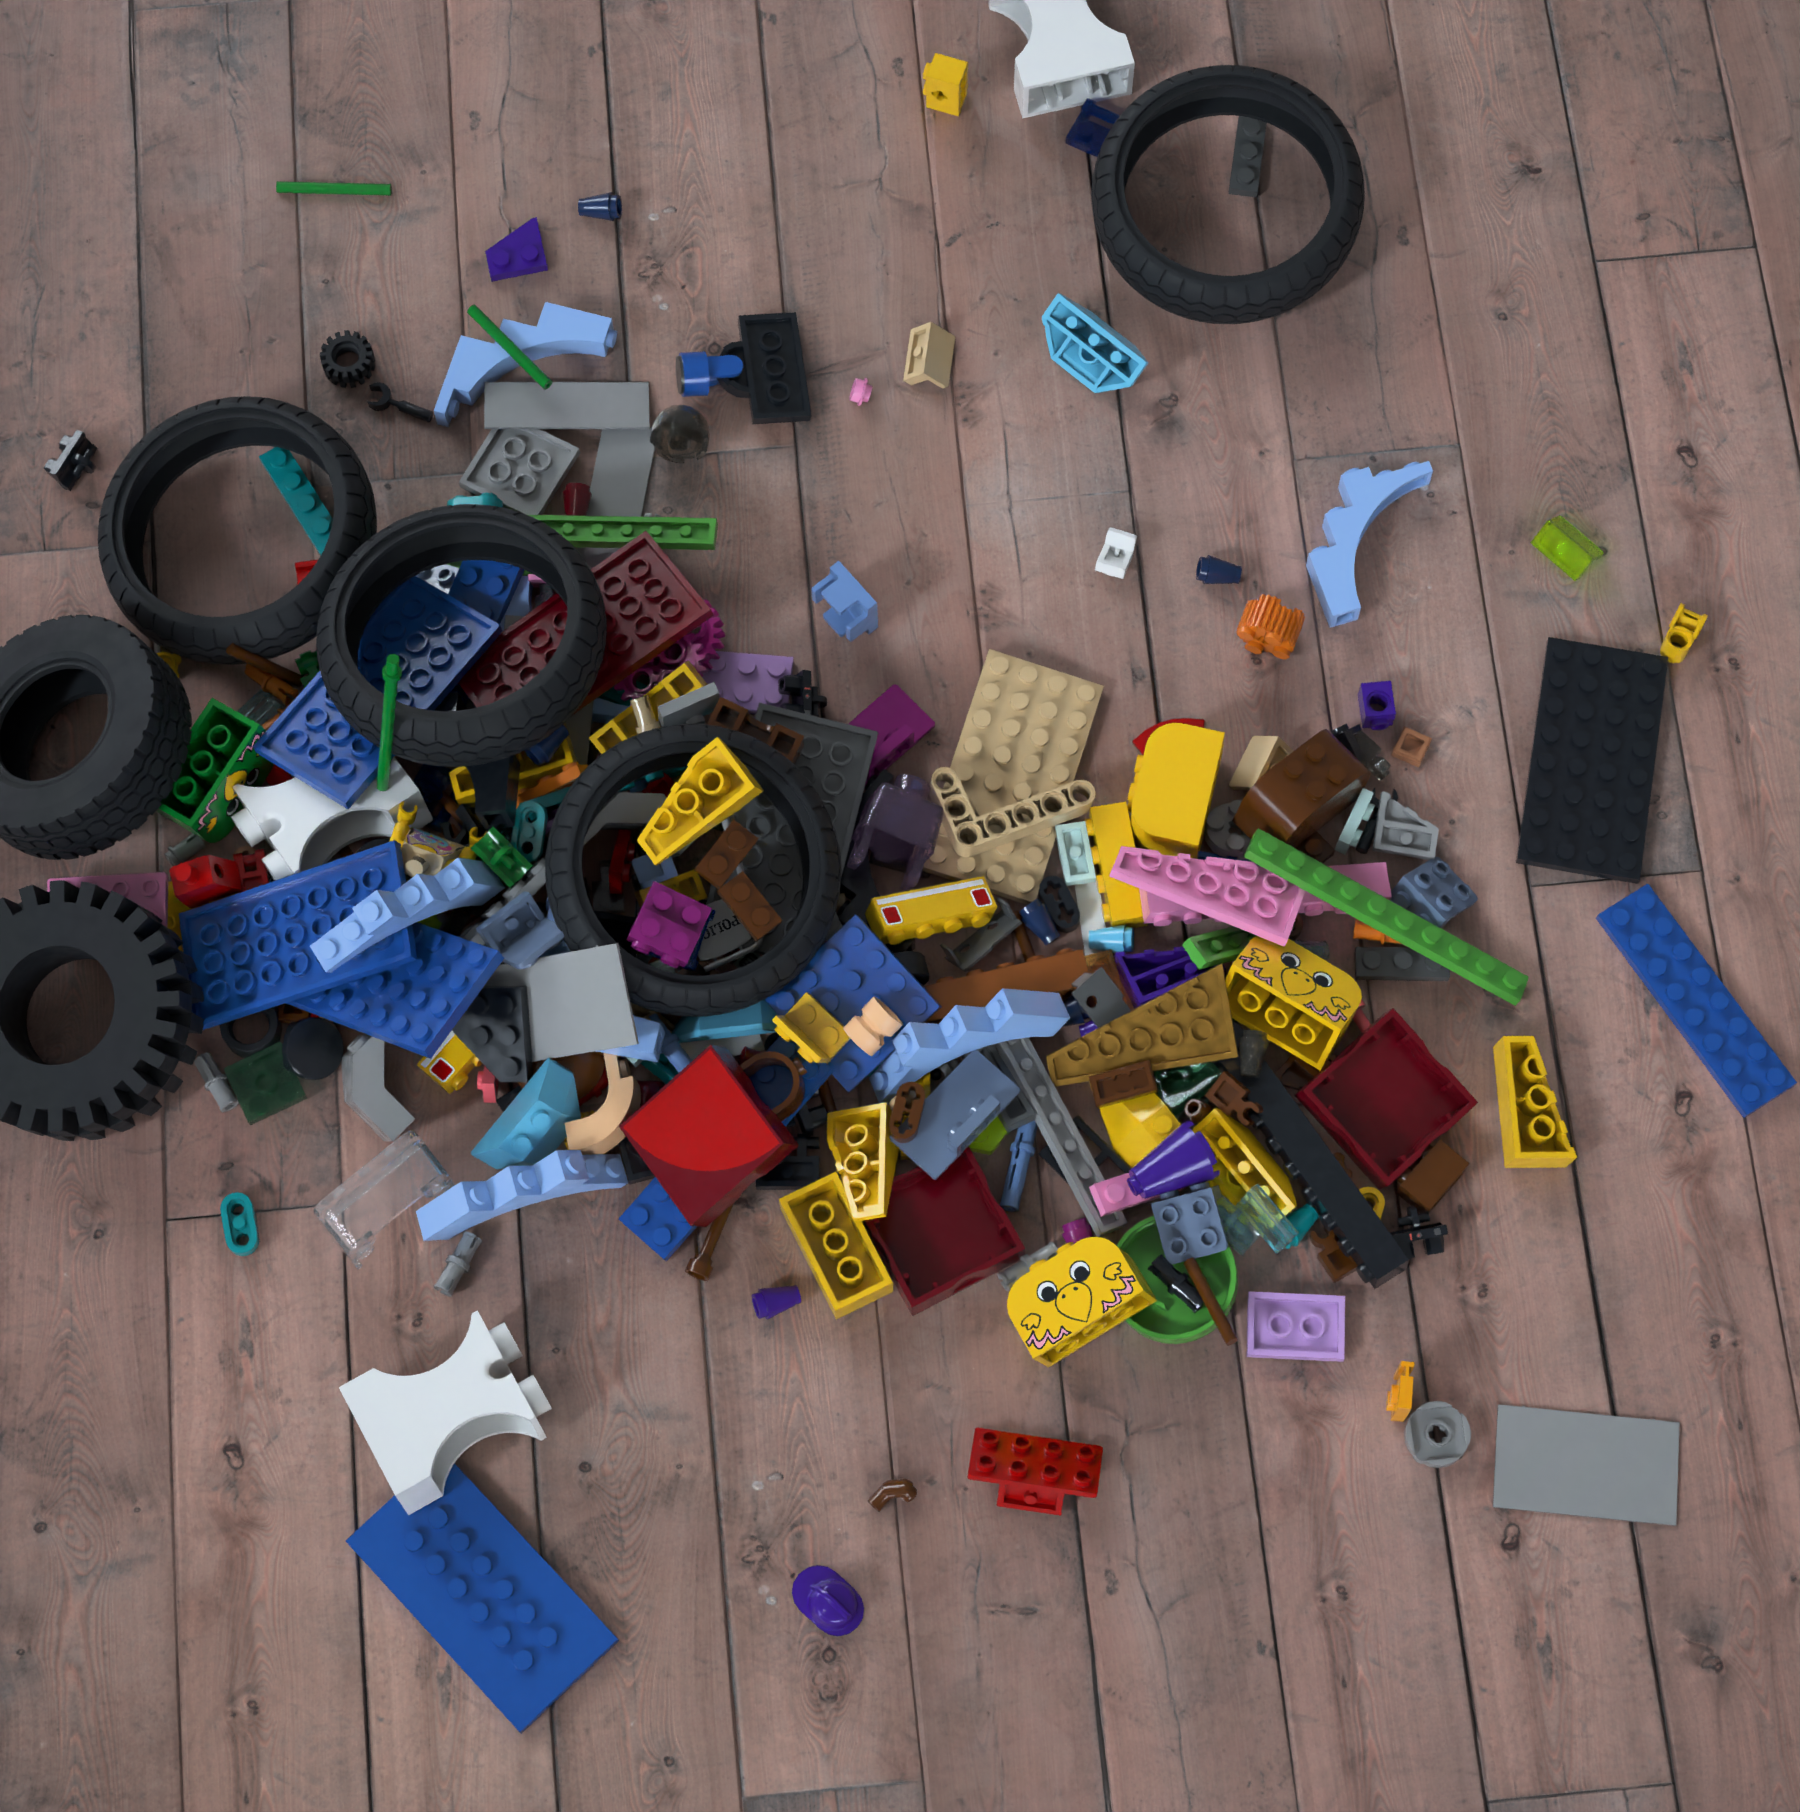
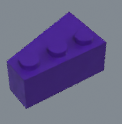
M1174 947V950L1154 952V949L1144 950V953L1135 954L1115 952V970L1134 1009L1215 967L1212 966L1199 970L1196 964L1191 961L1184 947ZM1223 964L1224 975L1226 978V968Z

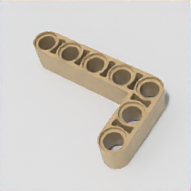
M940 767L936 769L932 774L929 786L930 797L954 851L962 857L977 855L1082 816L1089 812L1096 795L1092 783L1087 780H1076L976 817L959 776L952 768ZM942 780L947 781L951 788L941 789L936 783ZM1076 793L1083 794L1087 801L1078 802L1073 795ZM1055 804L1059 811L1050 812L1045 808V805ZM959 808L963 815L953 816L949 813L948 809ZM1026 814L1030 817L1031 822L1023 823L1018 820L1017 815ZM992 824L999 825L1003 832L993 833L988 826ZM970 835L974 838L975 842L971 844L964 843L960 836Z

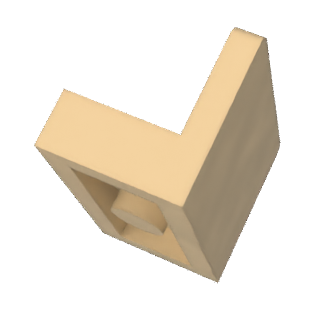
M933 322L911 329L903 381L912 386L929 380L941 388L948 387L955 336Z
M1253 736L1229 783V787L1233 790H1249L1261 776L1292 753L1293 750L1279 736Z

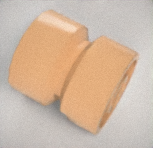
M875 996L862 1008L863 1015L861 1017L854 1016L843 1027V1030L852 1041L870 1056H873L885 1044L883 1039L885 1036L892 1037L903 1025L898 1016Z

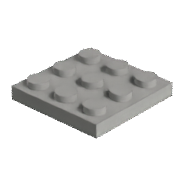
M491 429L461 477L459 486L477 496L486 492L493 493L503 501V508L512 509L526 515H543L580 455V450L578 447L540 429Z

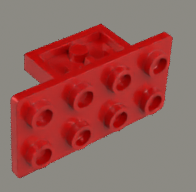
M975 1428L967 1478L999 1484L997 1506L1061 1516L1064 1494L1089 1498L1097 1497L1103 1447Z

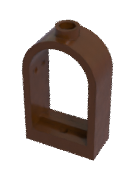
M761 1052L746 1060L740 1067L748 1077H751L762 1068L771 1065L783 1066L792 1072L793 1087L790 1095L785 1101L772 1109L782 1122L792 1115L803 1101L805 1095L803 1075L807 1073V1070L798 1057L790 1060L778 1052Z

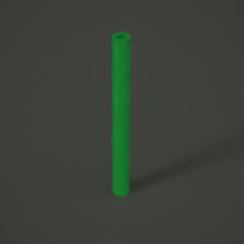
M277 181L276 192L391 196L392 186L391 184Z
M475 304L469 307L467 313L544 390L552 385V380Z

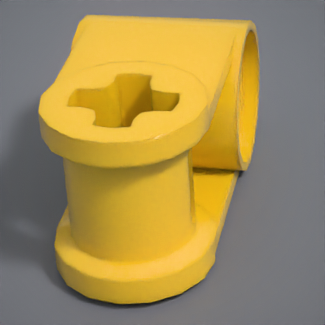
M1680 603L1660 648L1661 656L1668 657L1669 663L1682 662L1686 658L1694 640L1697 639L1708 615L1703 614L1701 616L1686 609L1685 604ZM1671 642L1680 644L1681 648L1675 647Z

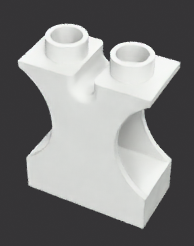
M989 0V9L1003 14L1014 21L1024 32L1028 40L1023 51L1015 58L1014 92L1022 118L1132 94L1135 62L1127 36L1100 22L1091 12L1086 0Z
M395 757L391 760L389 789L387 791H379L376 787V777L349 809L341 806L296 777L269 787H250L238 783L233 786L244 809L231 816V818L251 847L265 839L272 850L275 849V851L261 859L275 881L326 864L339 850L355 841L369 837H391L395 824L399 822L397 820V813L402 801H405L403 810L406 812L414 811L415 805L418 807L415 822L408 825L410 828L420 829L433 821L420 790Z
M478 1311L471 1315L469 1330L461 1346L440 1366L430 1371L410 1376L391 1375L373 1368L339 1387L392 1491L408 1515L444 1495L445 1483L454 1463L464 1451L478 1441L502 1433L525 1434L541 1441L547 1438L536 1417L552 1409L534 1375L519 1383L516 1382L508 1364L522 1357V1353L504 1322L488 1331Z

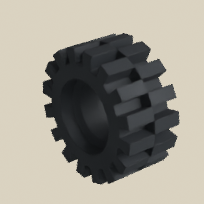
M344 330L345 336H341L340 332L334 333L336 339L333 340L331 336L326 339L328 345L323 343L320 359L328 380L331 379L334 385H337L339 382L342 388H346L347 383H350L351 388L356 387V381H359L361 385L365 383L364 376L370 379L372 376L371 370H375V357L370 342L368 343L365 336L360 337V334L355 331L353 336H351L349 330ZM355 352L358 354V361L351 366L343 367L337 364V358L343 353Z

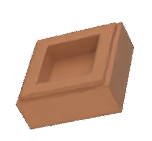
M1404 726L1391 756L1419 768L1432 738Z

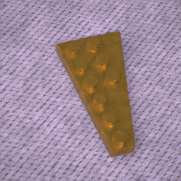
M1223 963L1048 1054L1046 1059L1049 1076L1054 1086L1090 1081L1089 1076L1147 1060L1151 1061L1153 1071L1238 1057Z

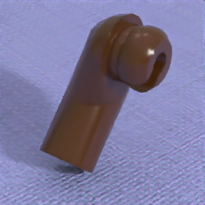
M906 1478L887 1480L869 1498L868 1503L880 1512L892 1498L901 1497L906 1502L912 1501L917 1495V1489L913 1486V1482Z

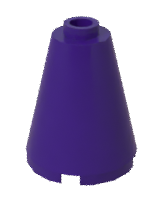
M1188 1120L1182 1123L1129 1170L1130 1178L1127 1179V1183L1135 1196L1140 1194L1142 1198L1146 1199L1210 1181L1219 1176V1170L1213 1171L1212 1165L1216 1164L1217 1160L1201 1131L1194 1133L1189 1128L1195 1125Z

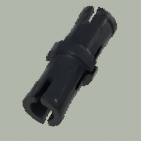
M1162 1254L1148 1267V1270L1168 1287L1167 1291L1181 1299L1194 1314L1204 1306V1302L1196 1287L1188 1280L1189 1276L1185 1272L1183 1274L1179 1272Z

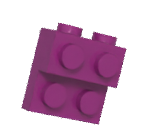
M654 881L626 940L632 942L631 947L641 953L649 954L651 951L661 956L660 961L668 966L678 968L680 965L685 967L712 908Z

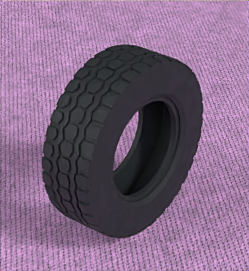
M68 615L58 617V620L53 618L41 622L39 626L34 625L24 630L23 634H17L8 640L4 647L0 646V838L23 853L48 860H61V858L69 860L79 858V855L85 857L95 854L97 850L103 851L115 845L117 840L120 842L132 834V830H137L148 820L147 817L150 814L153 815L162 805L160 802L167 798L173 789V782H177L183 769L181 765L182 763L185 764L189 751L187 745H190L192 734L189 728L192 727V714L189 711L191 707L186 695L187 693L173 669L129 629L103 617L94 615H76L74 617ZM95 694H107L108 715L105 727L89 754L75 767L57 777L41 781H31L29 770L31 753L36 739L48 721L62 708L77 699Z

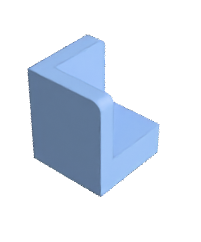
M647 854L633 859L631 862L642 889L652 886L654 881L660 883L678 876L671 856L657 866L654 865Z

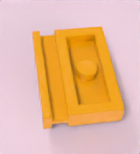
M1401 1361L1394 1373L1393 1379L1398 1381L1396 1384L1391 1385L1386 1398V1411H1391V1421L1404 1422L1412 1409L1414 1377L1409 1375L1414 1368L1415 1362Z

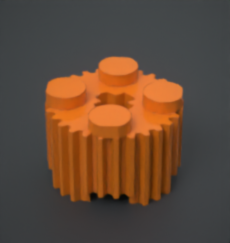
M1262 594L1259 600H1248L1236 633L1240 639H1243V642H1246L1245 649L1251 653L1261 654L1262 651H1265L1267 653L1270 652L1277 658L1286 660L1295 648L1305 620V614L1297 608H1294L1292 612V609L1281 606V599H1278L1276 596L1271 597L1270 595Z

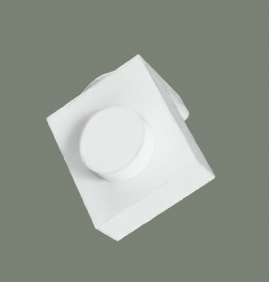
M1110 527L1106 535L1105 544L1096 562L1095 571L1123 579L1133 557L1137 536Z

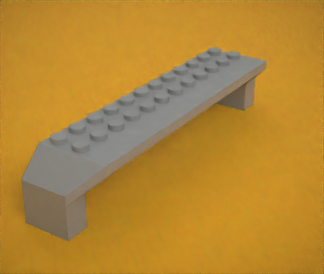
M620 792L615 794L595 817L586 834L583 846L599 830L638 829L642 833L656 810L662 806L667 797L663 793ZM693 842L673 854L671 858L681 855ZM545 857L535 861L532 864L533 868L511 889L507 888L502 894L504 897L496 904L490 905L481 914L482 919L475 925H470L459 937L483 945L485 942L476 930L479 925L522 892H529L533 896L546 883ZM367 1034L359 1035L347 1046L348 1051L341 1060L344 1102L383 1141H394L415 1118L384 1088L385 1041Z

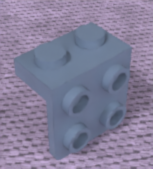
M1435 857L1434 860L1430 859L1405 874L1392 889L1390 901L1442 929L1450 919L1474 905L1478 898L1471 888L1450 869L1446 862L1439 857Z
M526 891L522 892L476 928L486 946L498 950L504 957L502 962L517 969H526L534 965L540 955L547 950L557 947L564 937L563 931L558 929L555 922L544 917L531 894Z
M1208 1181L1190 1186V1193L1179 1195V1191L1174 1190L1160 1194L1161 1200L1151 1203L1165 1258L1169 1263L1184 1262L1192 1257L1195 1259L1222 1252L1228 1248L1227 1237L1216 1199L1222 1197L1219 1185L1210 1187Z

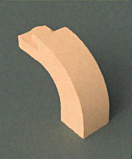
M603 1053L609 1084L608 1094L603 1105L588 1117L565 1123L569 1150H581L582 1155L604 1154L613 1149L626 1137L619 1126L640 1108L641 1088L635 1078L631 1076L628 1061L618 1055Z

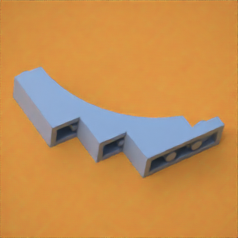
M548 302L544 304L537 327L503 319L500 330L532 361L560 354H591L606 357L609 347H614L617 338V331L614 330L612 318ZM461 335L434 408L437 424L449 427L452 417L455 418L458 414L460 403L473 406L484 392L485 382H495L520 365L496 341L495 343H490Z

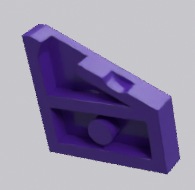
M537 217L530 219L485 251L491 282L548 271Z

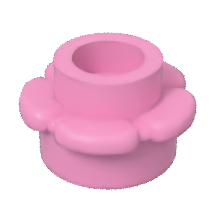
M855 378L852 385L849 401L856 402L858 406L862 402H868L871 395L872 385L867 384V378H864V380Z

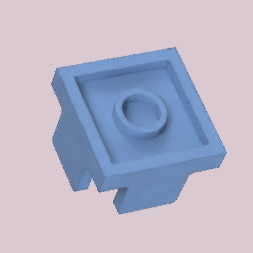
M837 561L830 567V574L812 587V600L816 604L823 599L827 601L831 608L823 614L824 620L840 637L846 635V638L851 642L866 631L870 634L878 628L877 602L843 564Z

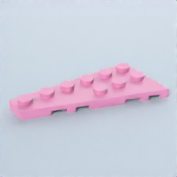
M1121 846L1109 875L1124 883L1284 947L1288 941L1305 894V890L1269 870L1257 866L1254 862L1208 856L1206 860L1190 858V854L1178 853V856L1162 855L1158 850Z

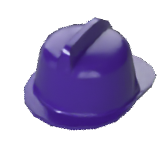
M816 1565L803 1570L793 1582L792 1596L795 1605L820 1630L828 1635L843 1636L850 1634L859 1626L864 1613L862 1598L838 1573L828 1567Z

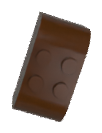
M1324 729L1261 776L1244 796L1232 821L1250 839H1252L1253 834L1259 828L1296 848L1358 799L1362 788L1365 787L1371 776V772L1328 729Z

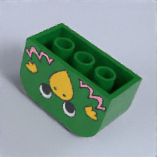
M211 698L190 729L192 731L190 745H187L189 751L185 764L182 763L181 765L183 769L177 782H173V789L167 798L160 802L162 805L156 811L205 841L216 843L226 837L234 828L235 823L231 816L244 809L233 786L238 783L244 786L261 787L274 764L257 754L253 748L254 744L262 737L266 730L255 721Z

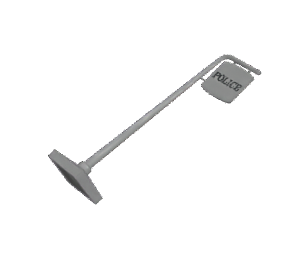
M715 682L657 706L660 726L704 724V716L713 712L719 700V691ZM730 817L721 822L724 831L731 823ZM743 862L736 868L737 874L742 871L745 873ZM723 899L706 905L712 908L694 948L700 961L714 960V963L703 967L705 972H709L747 955L761 946L763 937L752 946L745 949L742 948V945L751 939V935ZM737 948L740 949V951L732 955H729L723 959H720L718 961L716 959L717 957L727 954Z

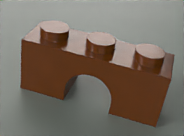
M722 697L719 698L707 722V725L732 729L754 737L780 752L794 765L804 747L803 735L778 723L775 726L764 724L753 718L749 714L748 709Z

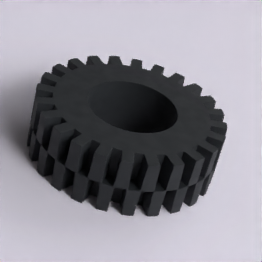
M64 880L50 881V892L34 885L26 886L19 889L22 900L19 904L3 897L0 898V1121L40 1136L46 1135L62 1141H74L75 1136L89 1140L106 1138V1128L120 1132L127 1131L136 1126L132 1115L136 1112L152 1116L162 1107L155 1098L160 1089L175 1093L181 1086L183 1080L174 1075L173 1071L179 1061L190 1065L193 1064L197 1051L186 1045L188 1034H202L204 1019L192 1012V1004L204 1002L202 987L189 980V975L198 970L193 958L178 949L183 944L180 937L174 931L162 925L161 922L163 920L157 915L117 892L111 891L110 893L92 883L81 882V886L78 888ZM83 959L98 960L106 970L113 986L115 1003L111 1024L99 1044L85 1056L66 1064L47 1065L33 1049L27 1031V1012L33 993L41 981L61 965Z

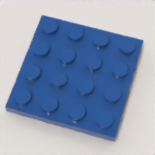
M857 914L819 948L800 974L781 990L765 999L778 1015H786L806 992H809L845 1026L854 1016L861 1017L863 1015L862 1008L875 996L898 1016L903 1023L902 1027L892 1037L885 1036L883 1038L885 1044L873 1056L868 1055L850 1039L834 1058L827 1063L834 1070L832 1075L848 1092L855 1089L896 1049L892 1040L908 1022L925 1023L942 1007Z

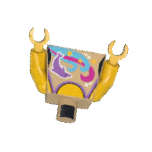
M405 801L400 803L397 813V820L399 822L394 826L390 841L395 840L401 844L405 874L410 877H414L416 874L434 876L458 857L471 860L476 859L477 855L471 850V847L484 837L477 838L478 827L470 829L469 847L420 829L410 828L408 825L415 822L418 807L415 805L414 811L406 812L403 810Z

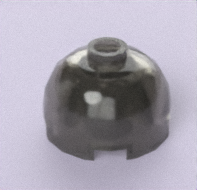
M672 405L664 409L655 418L650 443H653L656 447L658 456L669 462L683 464L684 458L693 459L695 457L699 460L707 452L710 431L708 423L698 410L686 405Z

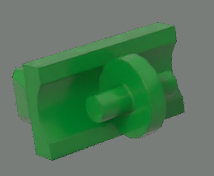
M494 827L471 847V850L510 889L533 868V865Z

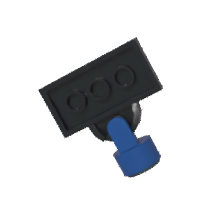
M796 312L739 315L740 341L731 342L724 346L720 356H707L705 351L683 352L679 353V356L676 357L677 388L682 397L708 396L709 386L721 385L728 393L736 397L749 398L752 424L811 420L812 415Z

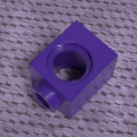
M1391 681L1361 683L1358 692V702L1362 728L1383 730L1392 726L1396 711ZM1379 704L1384 710L1376 711L1370 705Z

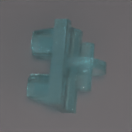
M1222 1195L1216 1201L1228 1244L1243 1256L1264 1231L1248 1218L1242 1210L1238 1209Z

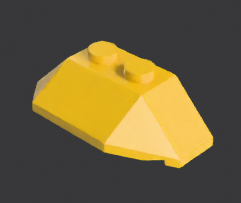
M1218 1108L1213 1109L1193 1128L1194 1133L1201 1131L1217 1160V1163L1212 1165L1213 1171L1219 1170L1220 1174L1217 1178L1208 1181L1209 1186L1219 1185L1222 1197L1218 1198V1200L1235 1221L1274 1227L1297 1207L1288 1176L1248 1128L1232 1117L1227 1116Z

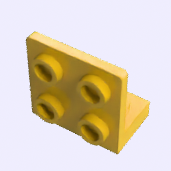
M806 992L786 1015H776L772 1019L777 1025L774 1030L787 1042L790 1040L795 1042L800 1047L797 1052L809 1063L813 1061L815 1063H829L851 1039L843 1030L844 1025L809 992Z

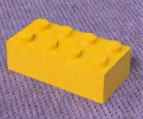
M837 1172L831 1173L779 1199L780 1209L836 1320L893 1292V1282L862 1221L856 1222L853 1218L844 1192V1186Z

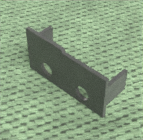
M999 897L996 900L1002 910L988 924L979 928L953 951L943 943L940 945L946 954L944 958L964 972L973 967L991 952L996 944L1022 924L1016 918L1009 904ZM998 923L994 929L989 930L991 925ZM970 946L969 950L961 953L963 948Z
M1102 967L1093 974L1084 972L1071 984L1073 987H1076L1071 994L1098 1028L1131 1011L1122 999L1124 995ZM1091 995L1097 999L1096 1005L1092 1008L1086 1004L1087 998Z

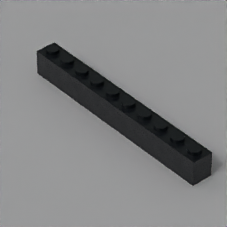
M1232 1018L1238 1057L1212 1061L1211 1067L1215 1075L1219 1078L1223 1071H1228L1251 1091L1246 1099L1249 1102L1259 1103L1264 1109L1262 1113H1256L1252 1108L1248 1110L1247 1116L1254 1122L1253 1128L1255 1130L1260 1129L1263 1132L1268 1149L1273 1155L1278 1154L1284 1162L1283 1168L1292 1181L1296 1179L1303 1188L1301 1194L1310 1206L1315 1205L1321 1214L1319 1215L1320 1221L1325 1229L1329 1232L1333 1230L1339 1239L1337 1243L1346 1257L1351 1256L1358 1265L1356 1271L1365 1283L1370 1282L1374 1289L1378 1288L1407 1269L1408 1257L1239 1023Z

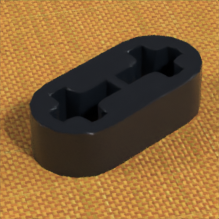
M1057 876L1044 878L1039 885L1040 901L1042 904L1046 903L1058 931L1063 933L1074 931L1079 925L1080 911L1068 887ZM1048 886H1052L1053 889L1059 888L1057 895L1059 901H1056L1052 894L1046 895ZM1061 907H1063L1067 915L1073 914L1071 923L1059 920L1061 918Z

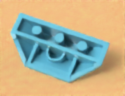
M1061 293L1056 295L1042 315L1051 359L1094 393L1132 387L1149 363L1138 348L1093 312Z
M764 999L747 1008L721 1015L702 1017L682 1016L671 1034L675 1033L678 1036V1043L776 1033L774 1029L777 1025L772 1019L778 1014Z
M548 1057L471 1151L472 1156L495 1169H505L508 1166L534 1165L553 1153L567 1137L565 1123L581 1119L573 1072Z

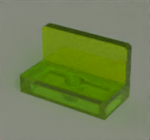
M1560 515L1547 520L1530 542L1574 581L1579 580L1591 563L1601 558L1604 554L1599 547Z

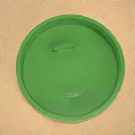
M1154 1216L1146 1218L1130 1228L1120 1239L1117 1246L1134 1260L1157 1301L1128 1318L1125 1322L1142 1336L1167 1344L1192 1342L1215 1330L1217 1326L1205 1304L1194 1314L1175 1294L1171 1295L1167 1291L1168 1287L1148 1270V1267L1152 1265V1262L1162 1254L1165 1257ZM1229 1245L1225 1251L1195 1258L1226 1317L1233 1307L1238 1290V1270ZM1184 1262L1172 1264L1182 1274L1185 1272L1189 1276L1183 1264ZM1189 1276L1188 1280L1194 1285L1191 1277Z

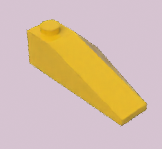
M719 737L715 738L691 758L687 764V769L679 781L674 783L670 789L671 793L662 806L656 810L637 839L656 866L739 811L764 791L747 767Z
M1155 1093L1099 1108L1113 1150L1131 1168L1181 1125Z
M887 1102L829 1112L827 1114V1143L833 1153L836 1162L835 1166L842 1179L844 1192L856 1222L886 1217L899 1152V1148L890 1141L889 1121L892 1110Z

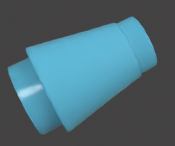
M1126 924L1090 930L1089 948L1112 953L1125 952L1126 954V952H1133L1134 928L1126 927Z

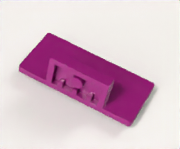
M893 684L848 723L849 725L878 732L866 784L873 775L876 774L878 776L883 769H888L935 727V722L896 684Z

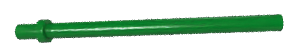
M396 654L387 656L386 665L382 669V677L385 680L376 786L379 791H387L390 781L397 685L402 676V669L399 666L400 658Z

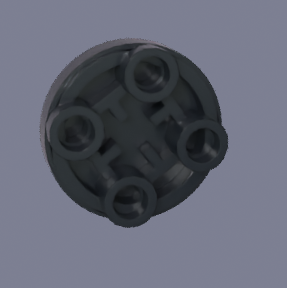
M307 1017L290 1023L282 1043L284 1068L294 1075L307 1080H319L331 1075L338 1068L343 1057V1039L339 1030L330 1021L319 1017Z

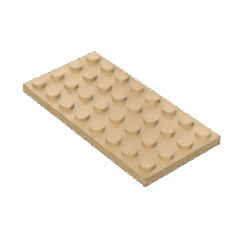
M989 649L950 766L958 774L976 817L1074 781L1103 691V685ZM945 781L943 789L951 788V785ZM1055 804L1045 805V808L1050 812L1059 811ZM959 808L948 809L949 813L953 816L963 815ZM936 810L917 869L952 881L984 876L992 894L1028 905L1037 898L1039 885L1043 879L1056 838L1055 826L977 855L962 857L954 851ZM1017 815L1019 821L1023 823L1031 822L1028 815ZM992 824L988 826L993 833L1003 832L999 825ZM970 835L960 836L964 843L971 844L975 842L974 838Z

